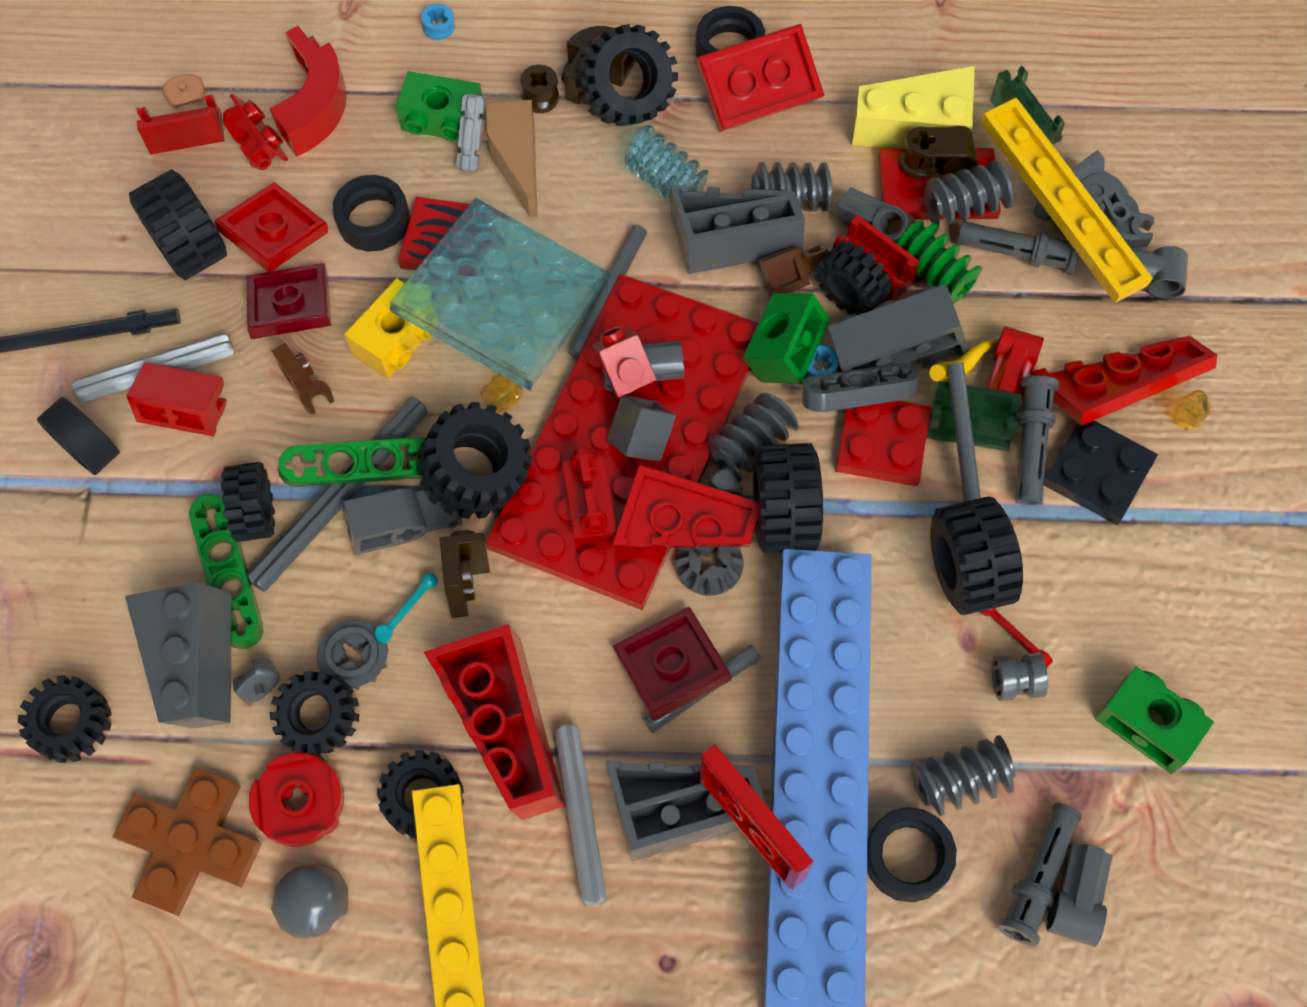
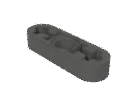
M891 364L811 376L803 381L802 404L805 408L812 411L827 412L910 399L917 394L919 373L917 369L906 364Z

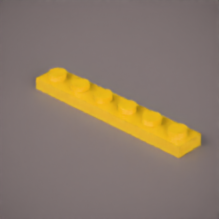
M1017 97L984 113L981 124L1113 302L1117 303L1147 287L1153 277Z
M459 784L412 791L435 1007H486L461 787Z

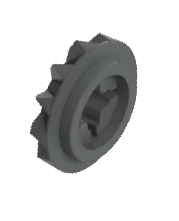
M740 547L679 548L675 566L680 581L689 590L700 595L715 596L729 591L737 584L743 572L744 559ZM715 550H718L717 563L721 566L711 565L701 575L702 559L698 556L708 557L711 552L714 553Z
M359 620L340 623L330 629L320 642L317 652L319 669L322 673L344 680L343 684L350 685L351 688L359 690L362 685L376 682V678L382 669L387 668L386 660L389 651L387 643L381 644L376 641V627L370 623ZM346 643L349 648L352 647L356 651L362 647L365 648L360 653L363 659L362 663L364 664L362 667L352 661L346 664L343 663L348 658L343 644Z

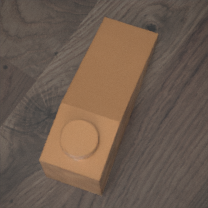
M532 100L486 102V118H481L483 119L481 141H488L491 158L530 217H538L535 123Z

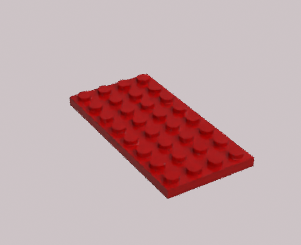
M620 274L530 453L532 455V463L527 470L529 474L514 497L503 507L486 541L487 550L643 611L671 548H613L612 544L616 534L575 540L562 462L570 461L574 456L573 451L580 447L590 448L591 453L595 456L604 455L617 529L639 465L700 483L711 459L708 440L713 435H720V430L726 425L751 370L744 361L743 356L759 323ZM622 326L624 330L631 328L638 334L642 345L680 341L682 345L683 379L654 381L625 394L655 400L676 414L660 461L625 456L607 441L621 397L618 398L614 392L605 388L602 362L592 345L600 341L599 336L609 329Z

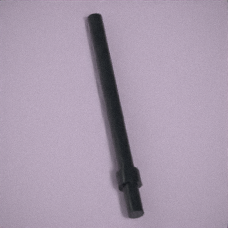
M177 308L147 313L144 309L128 312L126 317L0 337V353L128 332L133 336L150 333L152 328L181 324V317Z

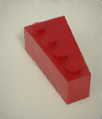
M507 624L424 651L430 665L438 675L448 698L452 701L462 719L467 733L480 752L483 762L510 811L521 820L564 807L563 794L522 642L512 627Z

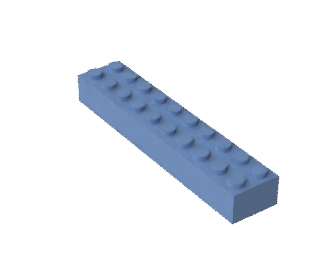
M783 549L779 577L770 810L814 862L806 879L793 890L785 885L768 864L762 1007H865L871 554Z

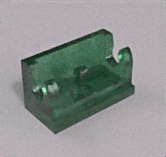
M1024 66L1018 69V74L1012 81L1008 70L998 73L990 99L995 108L1017 97L1051 144L1061 141L1063 137L1061 133L1065 122L1060 115H1057L1053 122L1026 85L1028 72Z
M938 381L930 405L931 411L927 438L956 443L949 383ZM967 386L974 446L1009 451L1018 426L1015 418L1021 405L1022 394Z

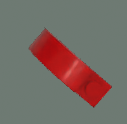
M296 26L285 33L294 58L308 76L305 84L296 94L269 109L278 133L295 156L298 157L320 144L333 132L344 113L347 93L338 58L331 44L327 43L320 47L313 36L308 38L301 28Z

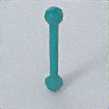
M424 574L421 578V585L386 625H379L376 628L375 639L378 643L386 644L390 642L393 629L428 589L436 587L438 579L435 574Z

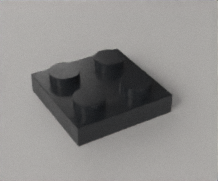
M1096 421L1082 426L1077 423L1047 474L1043 486L1118 526L1158 454Z

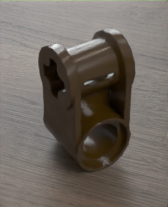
M960 125L952 127H915L906 136L905 145L907 150L902 153L899 161L901 171L905 175L917 179L942 177L946 173L956 175L961 169L971 170L972 167L978 165L973 132L970 128ZM921 137L920 144H917L918 138ZM920 161H923L922 167L918 168Z

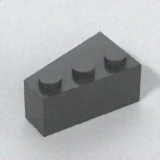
M670 185L672 221L688 274L759 261L763 257L793 245L800 247L801 253L803 252L805 218L795 191L744 189V194L720 193V187H707V192L683 191V186Z
M946 284L938 287H925L913 296L899 301H886L880 304L877 309L860 315L852 314L845 316L838 323L828 326L842 371L891 364L910 365L920 362L922 368L927 369L936 365L935 359L955 355L959 358L968 351L967 343Z
M198 582L125 596L158 722L187 728L231 723L232 593Z
M606 760L609 780L632 861L740 830L699 781L701 764H694V766L665 765L663 762L629 764L621 763V761ZM733 765L765 803L754 766Z

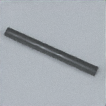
M633 226L568 350L572 357L578 359L619 275H626L647 235V231L643 227Z
M958 362L948 364L947 373L964 502L979 499L981 495L964 363Z

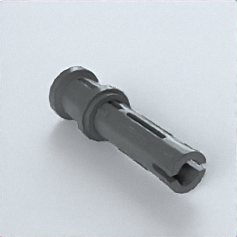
M966 220L962 222L957 242L960 246L964 245L994 253L1029 259V264H1033V267L1039 268L1041 265L1065 269L1066 274L1069 275L1073 274L1079 255L1069 241L1050 238L1046 232L1031 236L1001 228L975 224Z
M1026 376L1021 379L1020 386L1024 389L1022 411L1018 412L1017 415L1019 425L1022 426V440L1015 502L1023 505H1042L1049 428H1052L1056 422V415L1052 413L1054 391L1058 390L1059 381L1048 376Z
M1054 803L1052 813L1037 845L1024 879H1019L1012 888V893L1015 896L1006 919H1000L997 925L1001 933L1024 945L1037 946L1040 941V936L1037 932L1046 910H1051L1055 903L1054 894L1051 890L1066 857L1077 824L1082 818V814L1077 809L1063 803ZM1058 836V838H1057V840H1056V843H1055V845H1054V848H1053V850H1052V853H1051V855H1050V858H1049V860H1048V863L1046 864V861H1047V859H1048V856H1049V854H1050V851H1051V849H1052V846H1053V844H1054V841H1055L1056 837Z

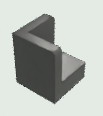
M623 395L620 398L607 441L625 456L660 461L676 414L655 400Z

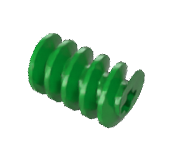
M918 221L903 233L896 244L919 260L916 275L920 279H926L927 287L947 285L954 304L972 289L982 272V267L978 265L968 271L966 268L972 260L969 254L964 255L957 260L956 257L961 247L958 244H954L946 249L945 247L950 240V236L945 233L935 238L940 228L939 225L932 223L925 228L924 221Z

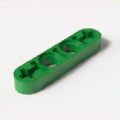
M426 437L295 445L283 451L278 461L277 471L282 481L293 487L423 478V475H417L416 466L419 460L408 461L406 464L408 470H402L403 454L400 448L407 449L405 457L417 456ZM378 450H387L394 456V467L389 471L376 469L371 461L372 454ZM334 453H345L352 459L353 467L350 472L337 474L331 470L328 462L330 456ZM315 454H322L321 470L324 476H316L317 467L305 468L300 477L295 476L293 469H286L285 465L291 464L294 456H299L302 463L309 464L316 462Z
M214 494L203 495L192 503L189 510V518L207 585L221 589L229 580H239L242 582L241 592L231 599V646L237 649H248L259 642L264 630L253 586L247 578L248 568L241 543L235 542V539L231 537V531L228 530V519L224 515L225 504L222 503V498ZM214 508L217 512L214 514V518L219 531H212L211 526L205 519L208 517L207 511ZM229 543L232 545L231 554L225 560L213 561L210 559L211 550L217 544ZM240 610L241 616L249 624L245 627L246 634L239 636L233 631L238 628V623L232 611Z

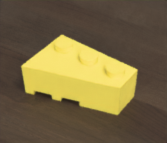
M975 66L859 86L853 119L852 146L885 149L907 148L905 145L907 134L911 129L920 126L952 127L960 125L972 130ZM921 137L918 138L917 144H920Z

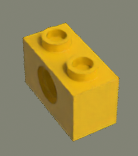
M396 278L350 327L344 336L353 356L389 379L396 370H400L407 365L412 353L423 341L429 340L434 335L439 320L434 302ZM398 328L401 329L400 331H398V332H396V333H389L390 331H392V330H394V329H398Z

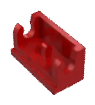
M204 96L208 107L150 117L145 107L136 108L141 119L136 121L137 129L150 155L224 142L222 114L214 96Z
M859 215L850 222L846 237L843 238L838 235L835 239L833 247L841 241H844L845 244L848 241L854 242L855 248L858 245L865 247L864 252L867 255L869 252H872L876 256L873 260L884 265L882 272L889 274L890 279L888 282L892 283L890 293L881 301V304L886 301L897 300L913 284L919 260Z
M144 362L126 396L136 422L214 437L217 431L216 427L227 402V399L219 398L224 386L223 378L220 376Z

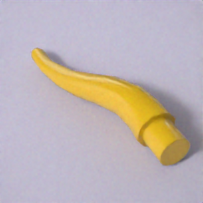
M998 339L983 341L969 349L956 360L933 365L929 372L931 379L949 382L947 365L958 362L964 363L966 376L983 354L990 348L997 347L1000 341Z

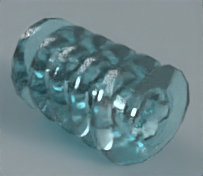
M646 125L641 128L633 137L626 151L625 166L631 172H636V175L641 180L647 181L650 187L658 189L664 198H670V202V185L683 186V191L701 192L708 178V170L700 171L697 174L700 163L696 159L687 162L688 153L685 151L677 153V145L674 142L666 144L665 135L662 133L655 135V129L652 125Z

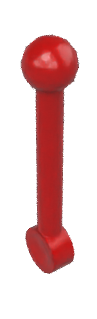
M996 608L980 611L982 615L992 617L1029 653H1041L1046 669L1053 663V659L1047 652L1039 650L1005 619Z

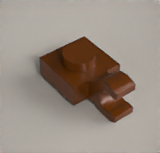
M793 245L759 259L769 296L771 297L772 293H790L810 285L807 273L815 271L817 264L829 253L828 249L821 250L820 246H815L801 253L800 247Z
M286 343L271 351L281 372L300 397L308 413L312 415L316 413L311 400L317 395L325 396L330 404L334 402L331 389L325 382L309 378L314 372L302 353L294 355Z

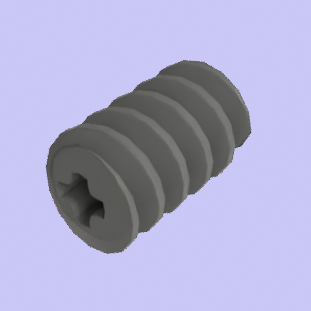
M996 161L987 163L985 167L976 165L971 170L961 169L956 175L946 173L941 179L931 177L925 184L924 204L930 221L938 225L940 224V215L943 216L948 225L953 224L955 221V211H957L961 220L969 219L970 207L977 217L982 216L985 211V203L992 213L999 210V200L1006 209L1014 205V192L1010 177L1005 168Z
M764 162L758 163L755 173L752 175L751 189L795 191L801 210L804 202L809 201L812 212H816L820 201H824L827 212H830L832 204V177L827 163H820L816 174L811 162L804 163L801 173H799L795 162L789 163L785 173L780 162L773 164L770 173H768Z
M760 393L754 400V403L748 404L743 409V413L736 414L733 417L731 424H726L721 428L720 435L710 437L708 449L720 470L726 467L731 468L740 483L742 476L737 468L740 467L745 472L751 473L753 471V463L750 457L754 459L758 446L777 444L774 437L785 442L789 438V433L785 426L797 431L799 428L798 421L790 407L781 399L769 393Z
M1000 735L995 737L994 744L988 739L979 741L977 750L972 745L962 746L960 756L954 750L944 753L943 762L936 755L928 757L926 768L919 761L912 762L911 764L914 785L922 803L925 806L932 805L939 816L945 815L944 800L947 799L950 800L956 810L962 809L963 794H966L974 805L979 804V789L981 788L986 791L991 799L997 798V783H1001L1007 793L1014 792V765L1009 749Z

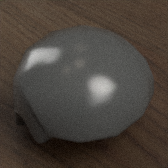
M324 864L296 867L287 872L275 886L271 907L272 914L280 929L294 938H315L327 933L332 925L346 914L348 909V886L338 871Z

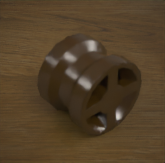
M539 64L524 70L520 78L523 100H532L534 113H546L553 110L559 103L556 72L551 67Z

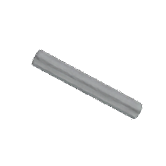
M227 334L213 336L76 379L72 382L73 392L79 402L91 401L131 388L144 362L189 370L232 356L234 354L233 345Z
M567 724L555 729V738L581 901L584 906H594L606 902L607 896L579 728L576 724Z

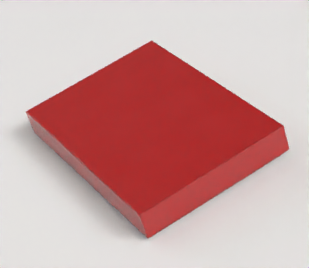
M802 24L700 56L695 60L719 132L825 96Z
M907 148L880 149L878 160L881 201L898 206L913 216L915 220H930L924 204V189L927 180L931 177L911 178L901 171L899 166L900 157ZM975 148L978 165L985 167L987 163L995 161L994 148ZM920 161L918 168L922 167L923 161ZM985 203L984 215L977 217L970 207L969 219H998L1001 208L999 206V210L992 213ZM955 211V219H960L957 211ZM898 217V218H895V219H893V220H902V219H901V217Z
M714 744L701 756L699 781L785 885L793 890L806 879L814 861L716 744Z

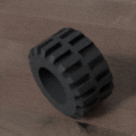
M630 24L621 25L594 37L589 42L590 45L583 49L580 54L583 59L576 65L575 72H580V79L575 80L576 88L582 87L584 95L579 97L583 104L589 103L591 108L588 111L593 116L600 115L602 117L601 121L607 124L616 123V126H627L652 120L658 116V112L664 111L669 106L667 99L674 97L676 89L671 87L672 82L678 81V72H672L671 66L677 64L675 56L668 57L666 51L671 47L666 41L661 43L657 41L660 36L654 30L645 32V26L641 25L630 27ZM620 53L635 59L642 70V88L633 99H627L619 95L610 81L609 70L611 62Z
M173 169L129 192L130 203L177 276L187 280L227 257L226 245L210 216L186 180Z
M470 402L467 409L462 404H458L452 407L450 413L444 411L438 417L436 423H433L419 450L417 458L420 460L416 467L417 475H423L420 485L423 491L431 490L432 494L429 500L434 505L439 501L446 505L443 511L450 515L454 510L460 511V518L469 519L473 513H476L477 518L481 519L486 518L491 511L494 514L498 513L514 497L529 474L527 470L532 463V455L527 454L531 448L529 439H522L521 435L524 429L521 425L517 424L514 426L510 422L512 416L506 411L503 415L496 413V406L488 404L486 409H482L479 402ZM470 447L482 452L491 462L494 474L476 475L467 471L457 461L453 449Z
M812 443L759 445L754 454L753 500L759 502V518L755 528L757 541L763 553L783 552V549L816 551L820 544L823 532V489L819 457Z
M988 496L936 508L932 516L930 528L932 556L941 587L954 609L961 615H968L1018 602L1023 586L1021 551L1013 525L997 500Z

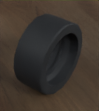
M723 6L711 10L702 17L697 25V58L719 50L709 43V40L717 34L725 32L738 33L749 40L764 36L766 30L761 19L752 11L739 6Z
M374 174L352 179L337 191L333 201V216L337 228L344 241L355 249L367 252L383 251L396 245L406 234L410 220L407 201L400 186L388 177ZM382 200L389 202L394 207L393 214L385 222L376 226L362 227L354 225L349 220L351 212L358 205L367 201Z
M60 397L37 418V422L93 475H97L120 453L114 443L83 412L64 397Z
M905 807L890 811L875 824L867 839V873L869 878L882 893L894 900L913 903L930 898L949 881L956 867L957 848L952 833L940 818L924 809ZM905 827L915 828L927 834L933 841L937 851V865L933 873L925 880L915 883L904 882L894 877L886 868L882 857L883 844L886 838L895 830Z

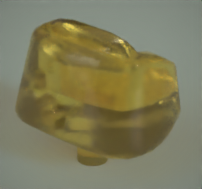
M512 370L500 371L498 375L492 377V381L481 389L482 399L487 404L496 406V412H505L514 407L523 395L519 374Z
M1195 390L1176 399L1171 405L1169 415L1174 424L1185 431L1199 428L1210 414L1211 403L1204 391Z

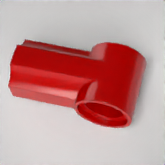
M1004 326L999 339V345L993 357V360L996 362L991 372L984 398L988 399L992 406L1006 410L1019 407L1024 394V389L1020 386L1021 379L1029 376L1030 372L1034 370L1044 337Z

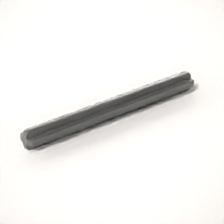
M415 397L408 398L371 440L406 438L427 415L426 406ZM387 450L375 451L371 457L373 466L378 469L391 453ZM352 460L339 474H346L352 470ZM365 482L328 485L247 573L250 583L263 592L268 590L343 507V501L350 500Z

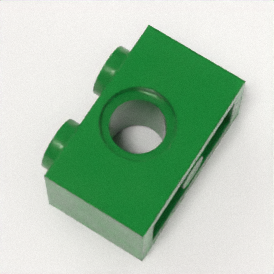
M408 71L395 106L401 130L414 135L424 134L442 137L450 141H458L461 115L465 116V111H461L462 98L465 94L482 96L481 84Z
M772 293L755 333L747 346L743 359L761 382L802 384L830 317L813 293Z
M1137 666L1123 679L1095 718V720L1171 775L1187 763L1214 723L1212 719L1205 715L1204 710L1197 703L1187 698H1180L1166 688L1164 681L1159 676L1149 671H1142ZM1148 709L1158 711L1164 719V725L1154 723L1148 715Z

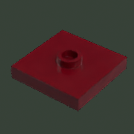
M325 263L247 276V330L251 339L331 326L328 272Z
M690 606L612 646L653 721L732 680L730 671Z

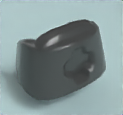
M723 468L708 476L709 487L742 496V487L731 468Z
M260 657L252 661L253 668L248 673L233 679L234 692L243 701L257 702L270 693L279 683V673L269 658Z

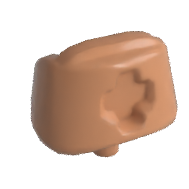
M196 75L176 76L168 80L163 86L165 98L175 109H178L181 105L196 101L203 102L204 85L200 77Z

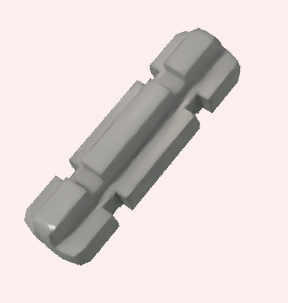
M465 94L462 98L461 111H465V116L461 115L458 147H461V152H457L456 166L464 171H477L479 167L480 155L476 154V150L479 151L481 147L483 119L480 118V114H484L485 99L476 94Z

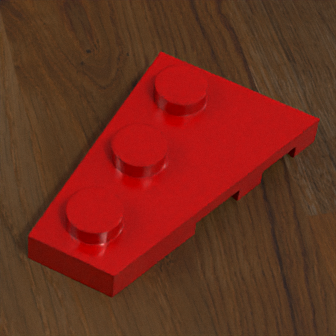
M639 465L612 547H749L759 518V502Z

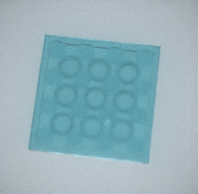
M475 198L390 301V311L530 391L589 310L611 273L480 199Z

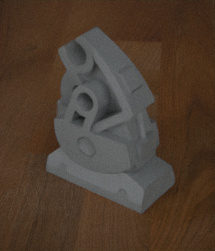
M1096 150L1072 168V172L1128 246L1132 249L1147 247L1152 240L1153 233H1143L1138 228L1149 231L1154 223V217L1149 214L1139 213L1136 201L1128 194L1129 191L1123 183L1115 176L1104 171L1105 159ZM1038 201L1033 213L1044 221L1052 219Z

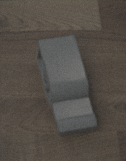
M409 488L396 489L343 501V519L354 555L409 543L421 538L426 532L462 525L460 511L454 510L450 515L443 511L446 505L440 501L434 505L429 500L432 494L431 490L415 492Z

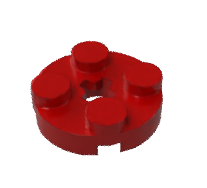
M304 752L288 753L272 760L266 766L267 770L262 773L259 780L255 779L249 794L250 815L254 824L271 841L287 847H302L321 840L325 835L332 833L337 828L344 806V789L339 776L325 761ZM300 788L301 792L304 795H309L308 801L303 804L302 809L295 811L292 806H286L285 802L286 799L293 797L294 789Z

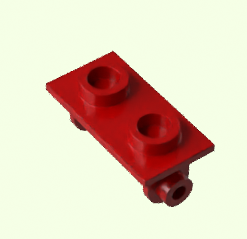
M232 93L230 97L236 106L224 111L223 124L234 140L241 144L239 147L250 164L259 170H265L271 165V160L276 155L287 161L288 157L280 147L283 143L281 137L262 121L266 117L263 111L253 101L248 100L244 102Z
M588 447L577 448L573 451L574 456L570 461L562 462L574 539L581 540L616 534L617 528L604 455L595 456Z

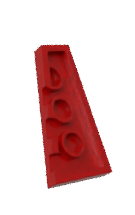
M1189 335L1140 346V353L1131 355L1118 351L1105 354L1102 362L1084 366L1082 361L1078 360L1065 363L1064 370L1048 374L1046 368L1031 371V376H1048L1059 381V388L1054 391L1053 403L1082 426L1215 369L1218 355Z

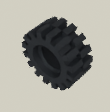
M841 241L815 267V272L817 273L815 275L816 281L822 282L819 285L821 291H827L828 295L826 297L830 301L834 299L837 302L836 307L840 310L845 307L847 314L852 315L855 313L860 315L874 310L890 293L892 283L888 282L890 276L887 272H882L884 265L873 260L876 256L872 252H869L867 255L864 252L865 247L858 245L855 248L854 242L848 241L845 244L844 241Z
M253 462L225 466L221 474L223 480L221 482V489L223 491L222 503L225 504L224 515L228 519L227 527L231 531L232 539H235V542L271 538L274 535L273 527H275V520L273 515L275 514V509L272 506L273 494L270 493V480H267V471L264 469L263 463Z
M305 671L304 675L295 674L289 677L290 684L282 683L278 690L282 694L280 697L273 696L271 704L277 705L276 712H270V720L277 722V726L272 727L275 735L283 737L280 742L284 746L293 747L292 750L299 753L327 754L333 752V748H341L347 743L344 740L346 736H353L356 729L351 727L353 721L359 722L360 714L354 713V707L359 706L358 698L351 696V693L354 691L350 685L343 684L344 680L322 672ZM320 695L327 700L330 706V717L326 725L321 729L311 731L302 724L300 709L308 698Z
M65 675L57 676L56 684L49 678L42 681L41 683L45 688L42 692L35 687L29 692L35 698L32 703L23 700L20 706L27 714L18 715L17 723L25 727L20 729L19 732L21 737L27 740L26 744L49 760L54 759L58 763H66L67 758L77 762L82 760L81 752L88 756L96 752L91 746L95 741L102 745L106 740L100 733L102 730L110 731L111 723L105 717L112 716L111 709L105 705L107 700L87 682L74 676L70 680ZM66 704L78 705L81 712L78 724L64 735L53 734L50 729V721L54 713Z
M415 750L416 755L411 757L408 752L400 755L402 761L396 764L392 760L387 765L390 770L387 775L382 773L379 779L382 784L381 789L377 788L380 811L397 832L403 836L407 834L411 839H417L414 811L406 807L404 802L405 790L411 782L426 778L435 782L437 787L459 784L461 796L464 793L460 778L451 763L446 758L444 760L441 759L438 753L432 751L430 755L425 754L424 750Z

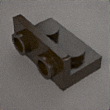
M459 530L451 533L450 536L439 537L444 589L451 618L469 616L467 601L475 600L473 575L490 572L484 533Z

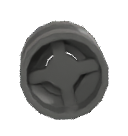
M1041 653L1025 654L1021 660L1013 659L1009 655L994 656L992 660V682L998 700H1013L1023 692L1029 698L1046 696L1048 676L1046 664Z

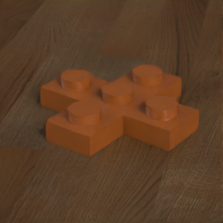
M195 767L175 809L138 795H133L112 836L120 842L152 854L131 898L179 917L200 872L242 888L262 844L254 839L222 828L241 788L237 782Z

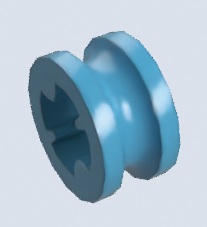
M432 4L423 10L421 15L423 32L427 37L441 40L453 33L455 29L454 15L448 6ZM437 19H444L445 23L442 24L439 21V25L432 24V21L435 20L437 23Z
M818 345L804 379L811 376L838 372L839 360L836 351L829 346ZM820 360L827 362V370L825 371L824 367H822L821 371L815 370L813 368L814 361L819 364Z

